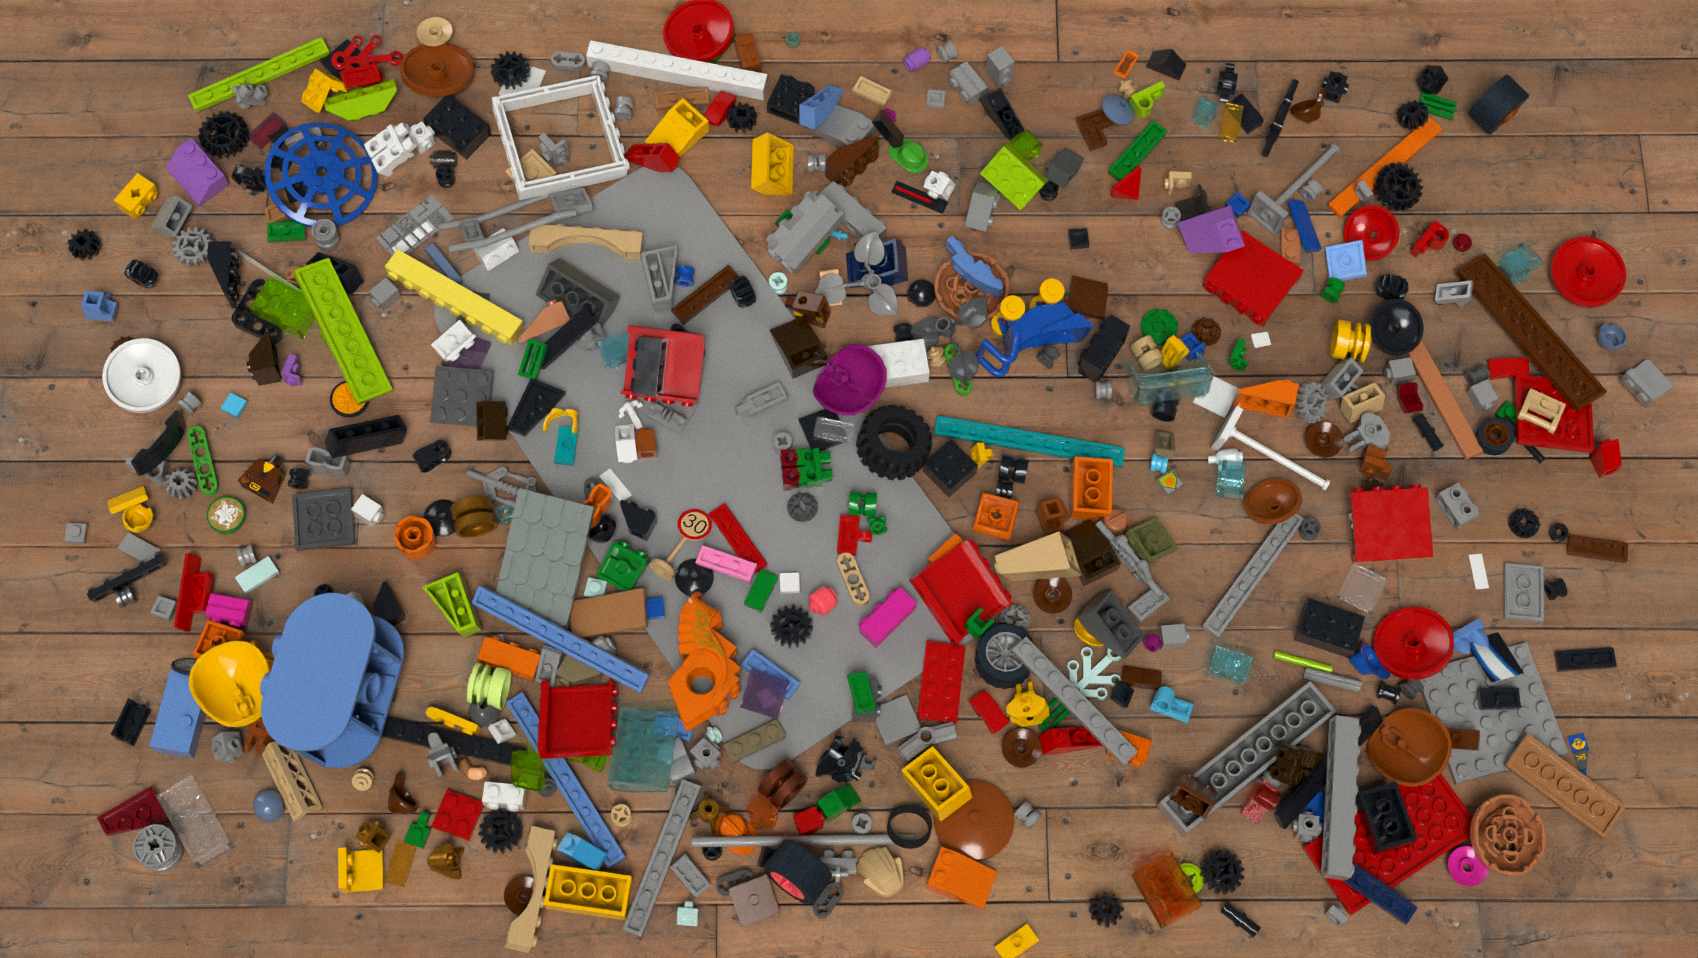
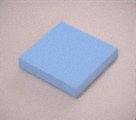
M1362 240L1325 247L1329 278L1334 277L1345 281L1368 276Z

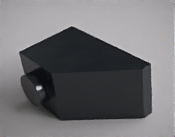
M383 582L373 605L374 616L380 617L394 626L405 619L387 582Z

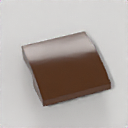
M1072 275L1067 306L1075 314L1080 313V315L1083 314L1084 316L1103 320L1107 303L1108 284Z

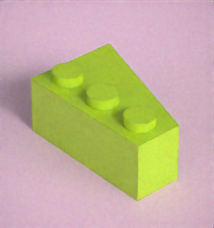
M459 572L422 587L456 631L464 638L482 631L475 606L471 604L472 598L466 580Z

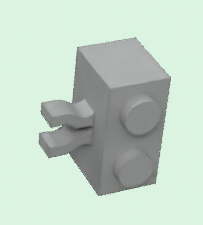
M1352 358L1339 361L1321 382V388H1325L1324 394H1328V399L1333 400L1342 397L1344 394L1351 393L1352 390L1361 389L1353 383L1363 370Z

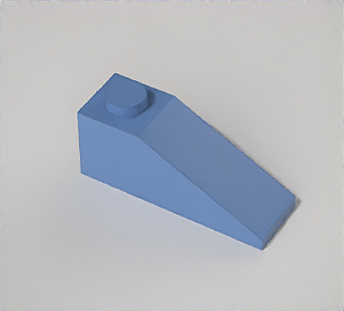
M828 85L799 105V125L806 126L808 129H816L823 124L843 95L844 89Z

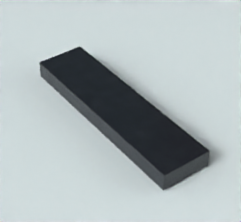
M584 307L544 343L548 345L541 369L545 370L597 323L596 318L588 307Z

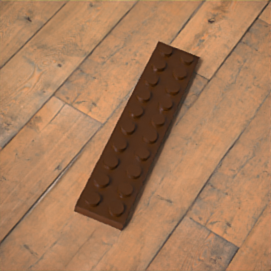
M1486 254L1456 271V275L1462 281H1473L1472 293L1576 412L1606 394L1607 390Z

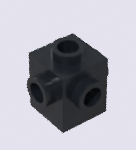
M1427 65L1416 82L1423 93L1438 94L1449 78L1441 66Z
M1330 71L1329 77H1324L1321 86L1325 90L1323 99L1339 103L1342 94L1346 95L1349 84L1346 81L1348 76Z

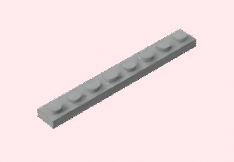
M1296 513L1288 520L1277 523L1203 624L1202 629L1217 639L1220 637L1305 520L1303 517Z
M1027 637L1011 650L1025 667L1122 766L1138 752Z
M682 779L622 928L624 932L642 938L700 793V785Z

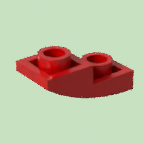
M723 91L716 95L704 114L709 124L719 127L728 116V109L737 102L736 96Z
M1528 358L1488 360L1491 380L1508 377L1514 380L1517 374L1530 376Z
M982 690L968 700L977 716L982 717L991 734H995L1010 723L997 703L985 690Z

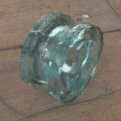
M508 505L499 506L496 510L497 520L502 524H508L512 521V508ZM505 511H507L508 514H510L509 516H505V518H502V515L500 513H504Z

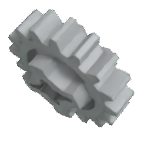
M190 227L187 228V232L181 230L182 235H176L177 241L172 242L174 246L172 251L175 254V258L180 260L182 265L187 262L188 267H191L192 263H195L197 267L200 261L205 264L204 259L207 258L208 241H212L209 233L206 234L204 229L199 232L198 227H195L194 231H191Z
M1304 383L1303 387H1299L1300 394H1297L1296 411L1300 412L1298 417L1307 423L1320 422V418L1325 417L1324 411H1328L1325 407L1329 404L1326 401L1328 394H1324L1325 388H1321L1320 383Z

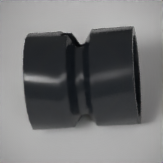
M1168 387L1158 388L1155 397L1156 402L1153 404L1151 415L1160 421H1174L1177 413L1176 406L1179 405L1181 398L1180 392Z
M1003 455L998 479L1006 481L1013 479L1016 483L1024 484L1029 460L1021 458L1014 460L1011 456ZM1009 467H1015L1014 472L1009 470Z

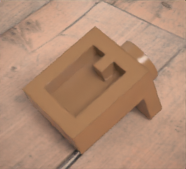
M281 199L284 205L296 213L292 203ZM274 203L264 208L267 223L282 222L286 219L293 221L285 216Z

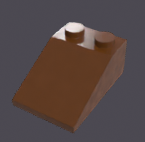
M1183 774L1170 800L1205 819L1215 805L1219 794L1216 793L1213 787L1200 784L1194 776Z

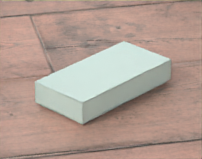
M269 556L237 575L235 579L245 594H248L279 574V571Z

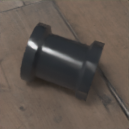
M282 125L281 129L274 135H269V139L274 144L289 129ZM285 140L279 145L278 149L282 147L281 145L285 143Z
M1382 681L1376 698H1384L1396 705L1401 688H1393Z

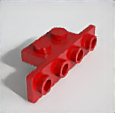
M190 552L185 554L174 627L184 632H190L193 613H203L206 611L214 577L209 572L199 573L201 558Z

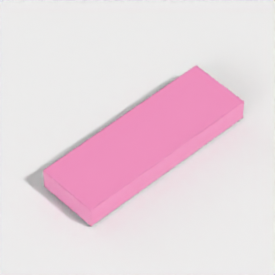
M702 545L695 562L696 565L751 583L757 568L756 563Z

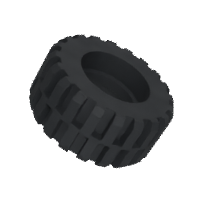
M889 405L888 408L881 406L878 410L874 409L865 418L857 436L856 447L858 448V457H862V464L868 466V470L871 473L875 472L881 478L888 477V480H894L895 478L904 480L906 476L910 478L921 470L932 448V433L928 432L930 427L927 423L923 422L924 418L921 415L917 416L915 414L916 411L912 409L907 410L905 406L901 405L900 407ZM887 432L895 433L906 440L910 450L902 453L893 452L881 443L878 435Z

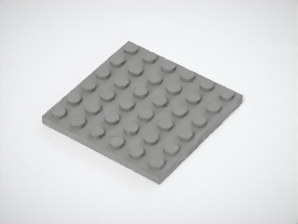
M1527 642L1508 647L1524 674L1491 683L1475 656L1450 662L1439 673L1425 679H1420L1424 686L1421 693L1428 712L1437 717L1446 728L1480 730L1479 751L1452 749L1447 765L1454 785L1508 771L1509 769L1504 764L1527 733L1559 757L1568 754ZM1519 688L1521 708L1480 710L1477 691L1479 689Z

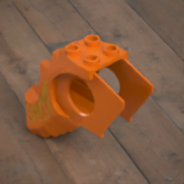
M699 591L692 594L681 610L680 624H678L679 634L677 635L679 644L677 646L680 658L684 663L667 683L670 685L671 689L669 692L673 696L684 729L688 732L714 715L717 717L723 716L729 708L728 704L731 699L736 700L741 693L739 689L741 687L739 679L741 667L733 661L738 654L736 651L737 647L718 633L723 628L722 612L702 602L703 594ZM698 677H707L714 684V687L704 694H698L691 690L692 682Z

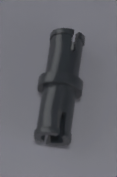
M1423 414L1413 419V422H1415L1422 433V438L1427 440L1433 452L1444 446L1436 435L1435 428L1430 426Z
M1229 902L1220 911L1221 914H1224L1233 921L1237 928H1242L1253 938L1261 929L1260 926L1246 917L1247 914L1241 913L1230 905Z

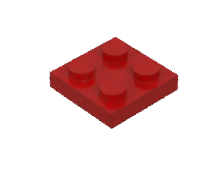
M446 790L431 827L470 842L484 804L481 801Z

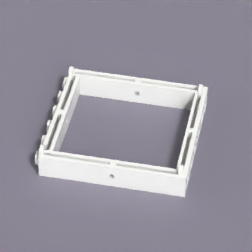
M596 75L492 97V109L519 200L627 176V170L630 169L629 162L623 156L625 154L623 143H619V130L614 127V114L609 111V98L604 95L605 86L604 82H601L600 76ZM592 94L613 163L526 182L505 112Z

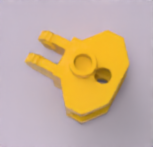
M1033 681L1028 682V692H1023L1021 683L1017 684V694L1006 706L1011 722L1020 727L1041 724L1050 715L1045 698L1035 694ZM1028 717H1034V718H1033L1032 720H1030V721L1027 720Z

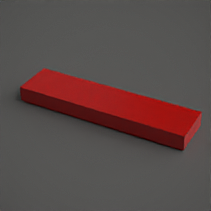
M725 503L709 513L710 518L737 557L757 564L754 574L758 573L760 569L767 567V563Z

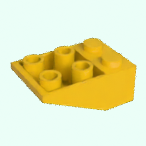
M682 98L667 112L645 140V144L669 143L681 157L709 132V121Z

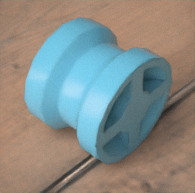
M1153 453L1150 471L1158 470L1165 474L1168 457L1163 458Z

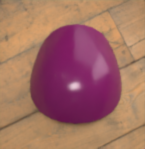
M858 344L846 346L836 353L822 369L816 379L813 394L824 408L836 414L857 415L863 413L881 396L887 381V369L882 358L871 348Z

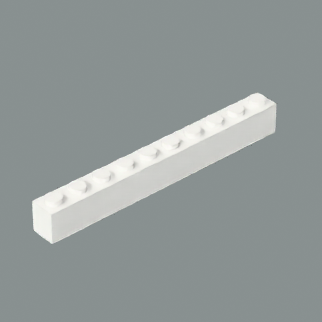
M590 40L586 54L588 67H592V63L595 61H602L610 66V71L696 88L708 87V90L723 91L759 100H764L768 85L767 74L592 40Z

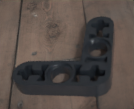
M256 279L250 284L233 312L231 319L235 327L260 339L265 333H268L266 329L271 333L276 331L277 336L273 335L272 339L277 344L283 338L280 327L255 316L269 292L266 282L262 279ZM261 285H262L263 290H260V289H259L258 292H257L256 287H259V288H260ZM254 300L255 305L253 307L247 308L245 306L247 301ZM244 317V321L241 320L238 322L237 318ZM255 323L262 324L260 330L254 331L252 329Z

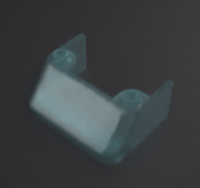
M1197 352L1198 368L1138 376L1131 362H1128V391L1134 401L1141 406L1154 402L1189 397L1202 398L1210 391L1213 370L1201 352Z

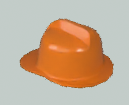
M725 813L716 821L715 830L718 837L758 836L750 823L738 813ZM757 846L728 848L735 854L743 856L752 853Z

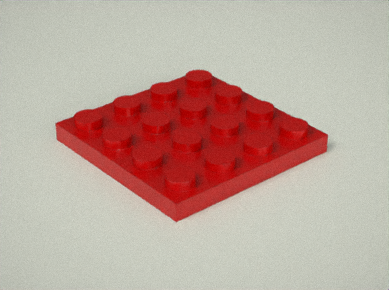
M1518 374L1515 376L1517 444L1592 453L1594 451L1592 403L1576 412L1547 378ZM1530 388L1566 404L1553 434L1532 422L1517 418ZM1529 409L1527 411L1528 413L1535 415L1543 420H1546L1550 423L1552 422L1551 419L1546 418Z

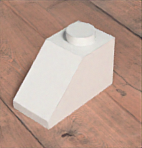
M634 424L615 426L618 462L631 463L634 460H638Z

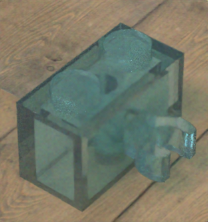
M1216 646L1207 673L1212 674L1213 677L1223 679V677L1230 679L1234 684H1246L1254 657Z

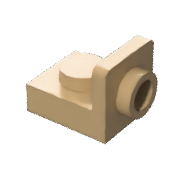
M1169 171L1168 178L1164 179V189H1167V195L1172 194L1173 186L1177 188L1189 187L1192 179L1191 172Z

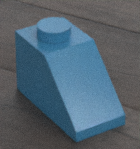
M569 832L565 834L557 848L569 860L594 871L600 869L607 857L605 852Z

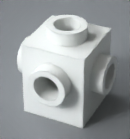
M421 121L410 127L411 130L408 133V137H414L417 141L418 146L415 148L420 154L435 145L433 137L435 133L429 125L426 127Z
M931 171L930 175L926 177L923 187L928 191L927 194L934 199L939 197L948 201L956 185L948 178L947 174L941 171L939 173Z

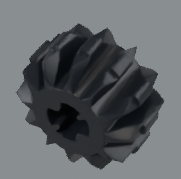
M1416 100L1414 102L1408 101L1407 104H1401V108L1397 111L1399 124L1403 129L1409 128V130L1412 128L1418 130L1419 126L1424 127V124L1428 122L1427 106H1424L1423 102L1417 103Z
M739 102L738 106L733 104L732 109L727 111L728 116L726 119L730 129L735 128L736 133L739 130L745 133V129L751 131L752 126H756L757 113L753 106L749 107L748 102L745 105Z
M86 228L83 232L77 229V234H71L72 239L67 240L69 252L72 253L74 258H80L82 261L86 257L91 260V255L97 256L96 250L101 249L99 237L96 236L95 232H89Z
M131 260L124 272L128 279L145 288H151L156 283L158 277L155 269L138 260Z
M1381 275L1376 284V292L1379 297H1384V300H1404L1408 293L1409 283L1405 278H1401L1400 275Z
M743 275L737 276L729 281L730 293L738 307H749L756 302L755 291L747 277Z
M1104 892L1103 898L1097 894L1095 897L1097 901L1091 900L1090 902L1093 907L1089 909V913H1095L1091 917L1092 921L1098 918V926L1102 922H1105L1106 928L1109 927L1110 922L1115 926L1117 924L1116 919L1121 920L1123 917L1120 912H1123L1124 908L1117 907L1122 901L1120 899L1114 901L1115 894H1112L1110 898H1108L1107 892ZM1104 906L1105 908L1108 906L1111 909L1109 914L1102 912Z

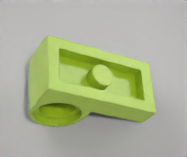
M1163 81L1131 95L1129 103L1138 117L1147 118L1150 116L1153 102L1161 99L1164 95L1166 86Z

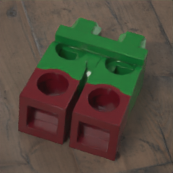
M819 448L780 451L784 491H791L793 488L822 487V483L832 481V469L821 470V465L831 463L830 452H819Z

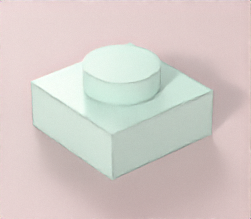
M588 577L583 595L584 598L605 595L608 583Z

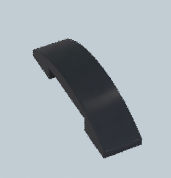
M175 410L165 421L167 428L148 450L141 449L131 460L138 476H142L157 467L179 444L184 434L185 423L178 410Z

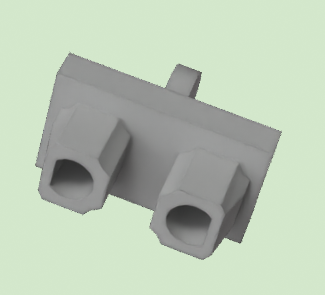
M244 83L242 86L234 85L231 88L237 96L236 103H238L241 109H248L250 105L264 107L267 104L264 97L268 92L264 85H258L256 88H253L250 83Z
M824 850L820 860L829 868L832 877H836V883H840V877L856 874L857 859L854 858L853 851H844L842 858H834V851Z

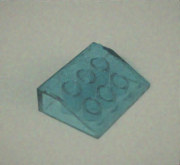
M620 707L616 730V747L613 748L607 784L611 790L623 792H667L679 713Z

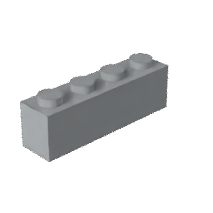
M833 181L821 192L822 195L836 206L838 212H843L846 218L841 224L859 240L871 232H878L880 240L886 236L887 227L885 223L880 219H876L868 208L860 205L858 199L850 196L842 185H838Z

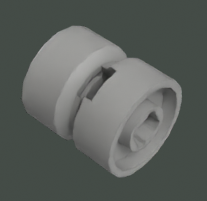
M320 219L314 223L312 235L319 249L325 252L337 249L340 244V236L335 224L329 219Z

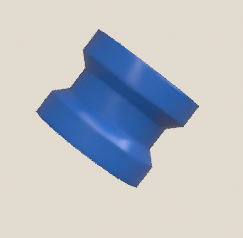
M690 266L677 267L676 273L678 277L675 278V284L681 287L693 286L694 279L692 276L695 274V269Z

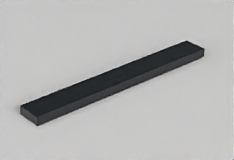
M1372 705L1359 719L1361 734L1358 737V745L1360 746L1383 722L1378 707ZM1327 756L1274 813L1281 828L1286 829L1326 785Z

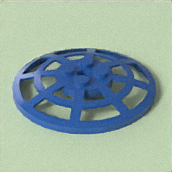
M308 123L290 129L274 143L266 159L264 170L265 184L272 202L285 216L307 227H312L318 221L304 217L308 207L320 210L332 209L335 220L331 221L336 227L350 223L367 209L373 199L377 186V170L364 146L365 143L354 133L335 124ZM326 127L338 130L339 132L335 138L311 136L308 128ZM301 130L304 139L294 144L288 152L277 149L288 136ZM346 134L360 144L367 157L357 158L354 152L342 142ZM325 141L332 143L328 151L317 150L314 142ZM307 144L310 150L309 154L304 158L294 155L298 148ZM341 147L346 151L351 160L341 162L335 155L338 148ZM273 156L284 159L282 165L283 180L272 184L271 162ZM289 161L300 165L298 175L288 177ZM360 165H371L372 182L369 192L359 186L361 180ZM355 167L354 183L344 178V169ZM322 168L326 170L327 174L319 176L316 171ZM301 182L308 190L305 197L299 195L292 185ZM341 185L350 189L344 197L336 200L334 191ZM286 187L291 196L301 203L297 213L284 205L275 191ZM355 193L365 198L355 211L342 217L339 206L348 202ZM314 194H326L329 203H316L311 200Z

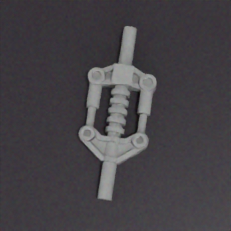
M501 467L487 474V476L472 470H468L466 473V477L483 483L486 496L490 497L492 502L499 501L513 509L516 502L498 497L496 489L498 488L499 491L517 496L519 487H514L513 484L505 483L501 479L509 476L518 482L526 484L525 490L537 492L538 483L534 477L528 478L520 474L510 473L506 467Z
M1100 520L1096 524L1097 528L1110 541L1109 544L1122 564L1130 569L1132 578L1135 581L1147 584L1158 598L1163 596V590L1151 577L1148 563L1136 556L1135 551L1127 543L1128 540L1124 535L1115 536Z

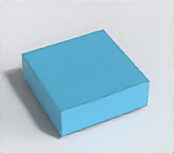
M230 393L221 406V410L239 418L248 402Z

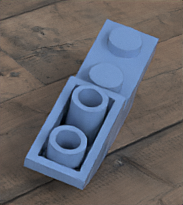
M953 235L946 240V248L953 256L951 257L953 269L979 290L996 297L1002 296L1003 284L999 278L994 277L989 265L984 264L982 260L975 263L972 255L965 252L963 244L956 240Z

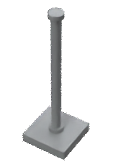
M1332 143L1328 150L1275 202L1262 191H1259L1255 195L1247 215L1276 237L1280 233L1289 214L1280 206L1333 154H1337L1339 147Z

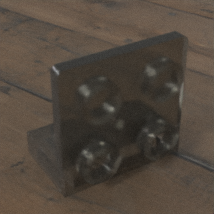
M1200 184L1196 185L1192 198L1175 202L1174 207L1179 209L1181 213L1180 222L1213 211L1212 207L1207 204L1206 191L1202 190Z

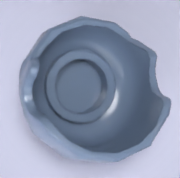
M1606 322L1600 327L1598 341L1604 349L1620 350L1627 343V334L1617 324L1608 325Z
M264 790L255 796L253 810L257 818L263 822H274L282 816L285 808L283 798L275 790Z

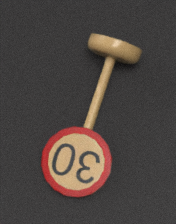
M691 509L680 515L678 530L683 538L666 561L655 558L649 564L650 569L657 576L668 581L674 577V569L669 563L687 539L699 541L710 534L712 521L709 515L698 509Z

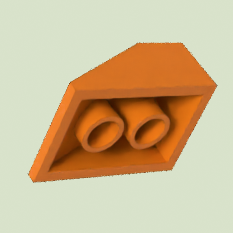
M1277 380L1239 389L1233 407L1239 406L1242 409L1289 419L1296 404L1299 384L1294 383L1292 380Z
M941 846L926 889L984 910L997 871L965 855Z

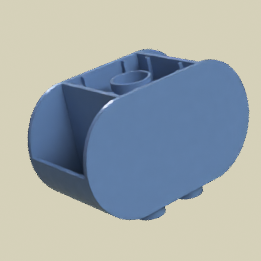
M340 593L317 595L306 600L294 610L285 624L282 635L279 634L273 642L272 654L275 658L271 672L263 676L260 684V693L263 696L261 715L267 732L280 745L320 766L337 769L346 768L365 760L374 752L379 744L404 661L405 648L402 637L396 628L386 620L371 615L369 610L358 600Z

